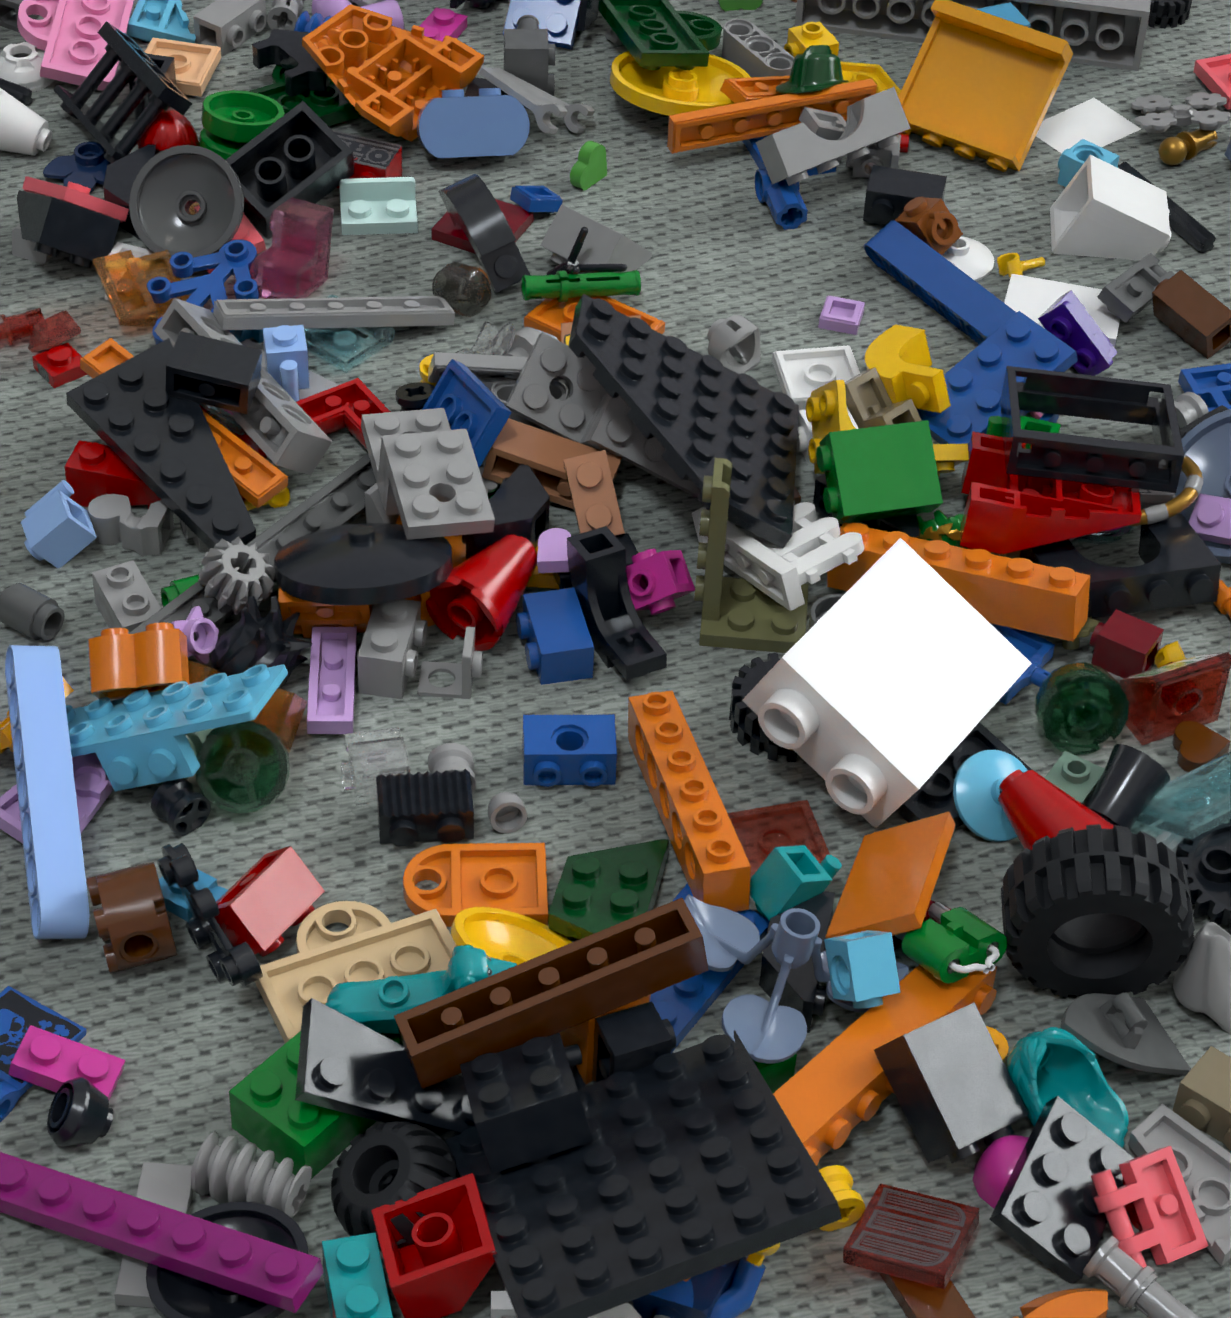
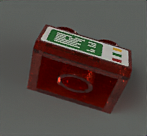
M1229 652L1196 655L1121 679L1114 711L1141 745L1174 735L1176 726L1184 721H1196L1203 725L1217 721L1231 668V655Z

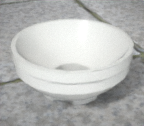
M28 42L20 44L11 43L0 52V78L27 87L32 92L44 89L54 81L53 79L40 77V69L45 52L36 48L35 45Z

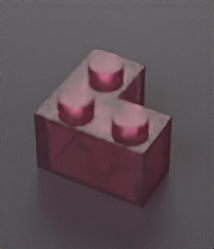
M291 197L273 211L269 223L270 230L273 231L272 246L257 256L250 267L251 279L257 282L259 297L265 299L306 298L326 282L329 270L333 208Z

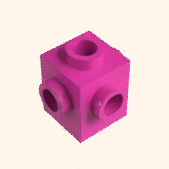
M649 549L632 556L633 564L626 566L629 592L636 611L650 610L651 615L666 612L676 607L675 599L695 591L681 550L657 553L656 549Z

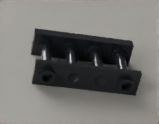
M106 21L97 32L108 43L104 48L106 53L74 94L58 84L53 90L63 101L60 107L69 115L81 121L107 151L104 154V158L113 163L129 155L163 110L168 111L172 107L184 115L192 103L132 38ZM120 61V70L89 108L85 103L115 64ZM135 77L134 82L136 85L104 125L100 119L130 80ZM148 93L151 94L149 97L151 99L150 103L122 139L118 141L114 136Z

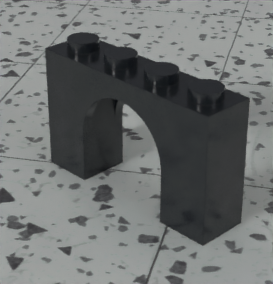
M1177 514L1167 520L1153 524L1141 525L1138 554L1144 564L1139 566L1111 567L1092 562L1083 557L1069 539L1020 551V558L1029 559L1033 563L1054 568L1068 567L1075 572L1090 575L1088 617L1092 616V618L1111 616L1116 609L1128 614L1216 602L1218 597L1221 563L1182 514Z

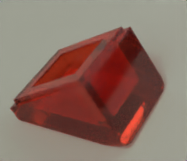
M61 311L33 325L28 349L31 352H36L54 347L81 333V329L67 311Z

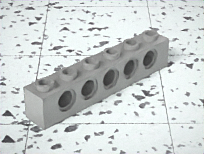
M177 298L173 299L154 330L163 341L169 338L173 348L180 331L242 345L229 330H222L214 314L209 309ZM262 365L261 380L248 413L243 414L231 411L233 414L229 413L275 465L312 475L333 442Z

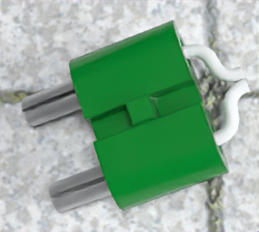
M939 902L933 903L928 910V915L934 920L928 919L924 921L920 929L895 935L903 941L902 950L907 957L930 972L936 979L948 984L969 976V972L981 971L987 974L989 971H994V964L1003 957L1007 948V938L1005 935L963 907L950 910Z

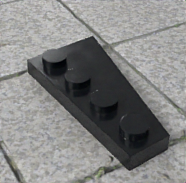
M313 998L303 1006L295 1100L382 1123L410 1122L425 1127L444 1139L459 1135L464 1130L476 1126L463 1077L455 1075L422 1089L404 1046Z

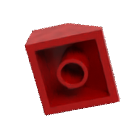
M473 1173L418 1192L416 1196L405 1202L401 1199L393 1205L385 1204L371 1210L390 1287L404 1318H441L461 1311L495 1262L493 1255L497 1254ZM416 1212H421L425 1216L421 1218ZM403 1213L414 1224L411 1233L414 1244L398 1248L396 1242L403 1239V1236L397 1231L390 1219Z

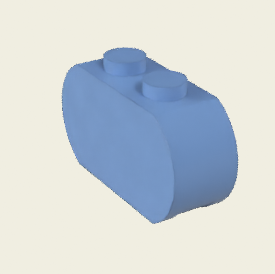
M501 88L478 89L479 96L464 97V89L442 90V98H432L421 109L417 119V135L424 149L436 158L514 155L523 147L528 138L530 129L528 114L524 106L511 95H501Z

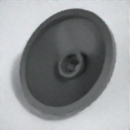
M194 145L171 147L152 157L136 176L130 193V217L141 241L150 250L170 260L171 256L178 252H188L193 258L217 253L224 244L232 240L240 226L244 211L243 189L234 169L215 152ZM198 202L200 206L198 213L190 215V206Z

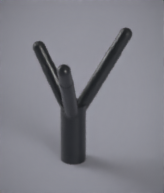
M582 227L567 261L549 270L547 275H555L557 271L562 270L567 271V274L624 272L627 270V265L580 264L577 257L588 234V228Z

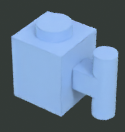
M281 325L263 328L266 371L295 402L299 401V389L310 388L308 351L304 325Z
M65 480L58 483L26 510V518L21 521L27 539L24 544L29 553L39 561L45 559L56 568L64 566L97 538L88 511L69 498L74 494V490Z

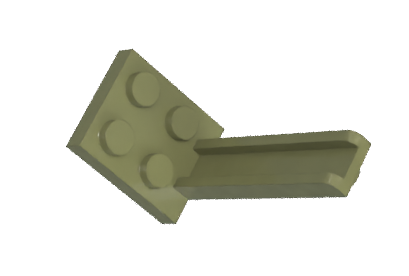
M715 458L713 476L704 475L702 502L711 503L710 510H701L699 536H708V543L699 542L697 569H705V575H696L694 601L703 602L699 646L787 653L806 634L809 584L801 585L805 604L789 611L744 578L723 577L732 463L728 459Z

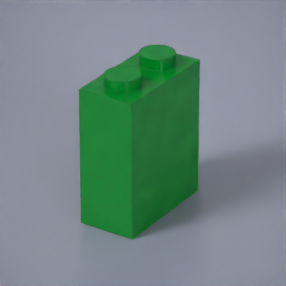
M928 420L829 432L820 441V446L816 449L817 465L820 472L825 471L827 488L824 489L823 493L824 506L827 513H832V517L836 518L839 524L929 513L943 504Z

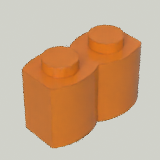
M152 623L146 626V631L129 634V630L126 628H108L101 631V636L88 639L91 693L99 699L104 697L110 699L126 698L131 693L142 689H147L149 693L164 690L169 685L179 681H186L190 684L187 636L180 629H174V625L171 623Z

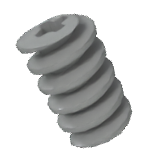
M214 1130L208 1135L201 1145L191 1169V1185L197 1194L208 1195L210 1193L211 1198L218 1203L229 1201L265 1204L281 1210L291 1218L298 1213L310 1186L312 1178V1168L310 1166H302L294 1177L292 1176L294 1162L291 1158H284L277 1169L273 1168L275 1163L274 1151H265L259 1160L255 1161L257 1153L256 1144L249 1142L240 1153H237L239 1142L237 1136L229 1135L222 1145L219 1146L218 1132Z

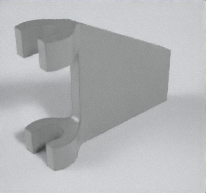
M481 68L479 75L530 109L535 115L539 129L544 133L556 134L559 129L550 122L552 113L557 117H563L566 127L571 132L583 133L586 127L578 122V114L581 112L584 116H593L595 112L588 104L570 105L501 68Z

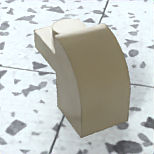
M876 367L865 370L845 382L846 405L859 429L922 421L912 399L892 404Z

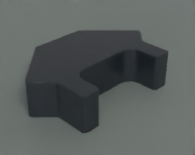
M273 29L269 38L252 44L253 65L258 69L269 65H279L286 70L285 90L291 97L309 90L326 92L331 79L302 46V38L309 33Z

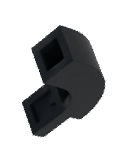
M473 174L438 191L454 226L459 225L471 243L495 293L520 282L523 275L531 276L503 212L486 184L478 175Z
M607 526L568 537L567 556L572 588H575L594 649L606 667L616 666L626 680L667 668V653L645 628L633 605L627 582L626 548Z

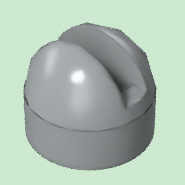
M498 793L492 797L488 804V817L491 825L500 833H513L523 827L527 820V811L523 801L514 793Z

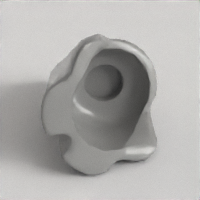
M1207 922L1194 936L1192 949L1187 954V958L1182 965L1174 972L1173 989L1177 999L1183 1006L1193 1012L1205 1013L1225 1032L1230 1034L1231 935L1216 923Z

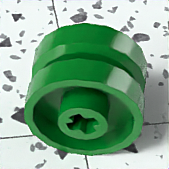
M229 90L211 94L202 103L201 121L204 128L200 132L199 146L215 152L226 160L284 116L283 106L272 98L249 91Z

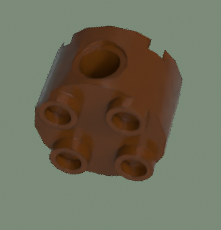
M154 862L143 863L86 878L93 906L102 904V907L94 909L93 913L100 939L102 938L103 942L111 940L110 944L103 945L110 974L177 955Z

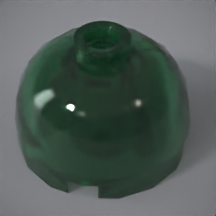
M1086 662L1070 663L1053 670L1043 680L1036 695L1035 715L1045 737L1061 752L1067 751L1074 755L1094 753L1101 749L1099 744L1105 742L1110 736L1114 740L1122 732L1128 719L1129 701L1120 683L1102 667Z
M252 721L222 726L211 730L196 755L200 764V768L195 773L196 781L203 795L220 809L235 814L258 812L273 804L285 790L290 775L289 753L281 738L267 726Z

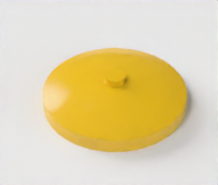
M627 51L613 60L610 84L613 90L626 101L640 108L669 116L735 104L720 91L724 79L748 78L750 75L736 64L709 54L707 67L695 66L692 70H681L675 66H661L659 70H648L639 66L630 52Z

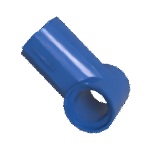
M766 169L756 170L755 191L760 203H767L775 223L781 225L784 230L796 229L801 223L807 221L808 210L799 192V182L788 186L785 179L772 185Z

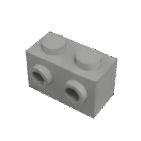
M402 599L374 604L357 655L358 693L403 699L409 677L414 678L416 674L418 647H424L427 636L428 623L426 620H421L420 601Z

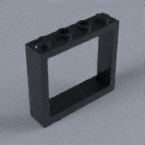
M1013 366L1006 367L1000 400L1006 474L1176 493L1184 460V451L1170 384ZM1016 376L1024 377V382H1016ZM1149 392L1162 393L1161 402H1158V398L1149 397ZM1019 410L1152 425L1155 444L1021 429ZM1021 443L1031 444V449H1023Z

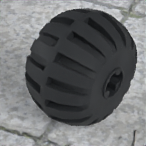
M387 1122L366 1129V1135L359 1133L349 1142L352 1145L348 1151H342L337 1160L338 1167L334 1168L332 1174L331 1200L334 1212L343 1229L350 1236L376 1233L379 1251H381L372 1209L385 1204L393 1205L401 1199L405 1202L416 1196L418 1192L460 1178L452 1152L437 1134L425 1127L410 1122ZM416 1212L421 1218L425 1216L421 1212ZM403 1213L390 1219L397 1231L403 1236V1239L396 1242L398 1248L414 1244L411 1235L414 1224Z

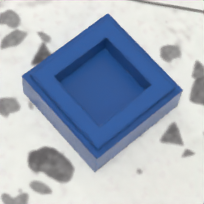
M545 186L512 187L510 200L528 212H558L563 201L560 196Z

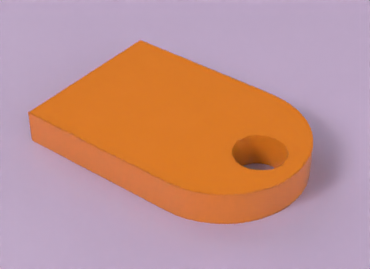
M545 843L442 844L427 848L413 857L406 866L403 875L405 902L415 915L437 909L446 927L452 926L456 915L460 911L473 907H491L515 912L548 926ZM424 880H431L439 884L438 887L432 890H422L415 885Z

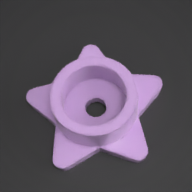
M195 606L191 609L186 620L173 621L171 624L174 625V629H180L187 636L188 657L193 656L200 663L208 664L209 653L214 650L218 641L219 629L216 628L211 620L203 617L200 606Z

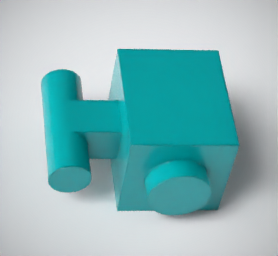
M805 845L775 847L751 877L750 896L755 901L758 912L770 921V918L824 892L842 867V864L832 855H826L821 863H819Z

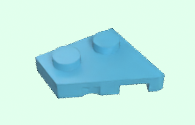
M138 0L128 23V36L139 38L144 42H150L152 38L195 43L196 41L195 34H190L188 29L189 19L186 12L182 10L181 0Z

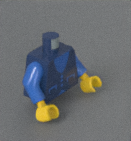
M781 1243L691 1277L687 1282L683 1280L632 1300L633 1308L642 1318H736L748 1310L753 1302L766 1269L765 1265L762 1264L764 1257L776 1253Z

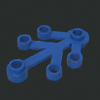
M232 240L224 244L217 253L194 258L188 252L175 253L170 258V266L173 275L177 278H187L198 271L214 270L208 275L172 283L165 277L152 278L146 285L149 299L154 303L160 304L167 302L170 298L191 294L186 302L203 307L211 298L213 304L211 312L213 313L214 301L227 299L224 283L231 275L236 278V283L233 287L236 299H258L257 282L251 279L250 275L257 260L256 247L246 240ZM162 317L156 321L152 330L155 344L163 341L154 331Z

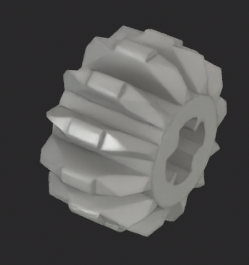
M239 536L231 543L221 539L214 548H210L209 552L205 553L201 561L202 566L199 572L198 583L205 586L204 598H216L218 600V609L226 604L230 605L235 615L245 606L248 609L249 596L255 597L259 607L261 602L264 603L265 599H268L273 591L275 567L269 565L270 553H258L256 542L246 546Z

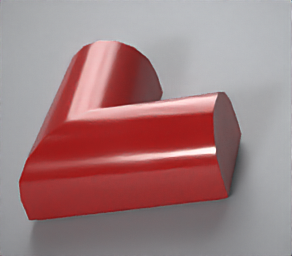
M359 378L296 401L326 435L347 428L366 449L361 429L362 415L391 412Z

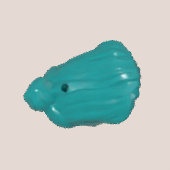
M1050 1027L1042 1032L1035 1031L1029 1033L1026 1037L1020 1038L1009 1053L1006 1067L1029 1113L1027 1116L1033 1126H1035L1046 1102L1059 1096L1123 1148L1125 1145L1124 1137L1128 1132V1112L1124 1102L1108 1085L1095 1058V1053L1070 1032L1058 1027Z

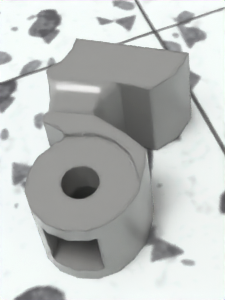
M106 494L98 496L88 506V514L97 536L95 539L97 543L113 545L122 542L124 550L136 551L140 556L161 555L174 529L173 511L162 500L151 503L147 513L141 518L134 516L131 511L129 498L124 495Z

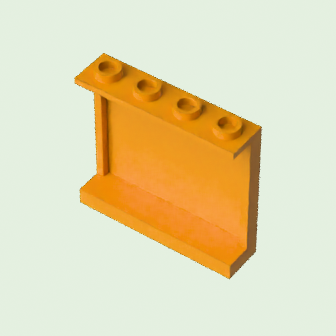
M934 0L930 9L935 18L898 96L911 128L900 134L910 135L911 132L922 136V141L936 148H941L943 144L955 148L954 152L969 160H974L975 156L986 159V163L990 167L1002 172H1006L1008 168L1020 171L1073 56L1068 41L951 0Z

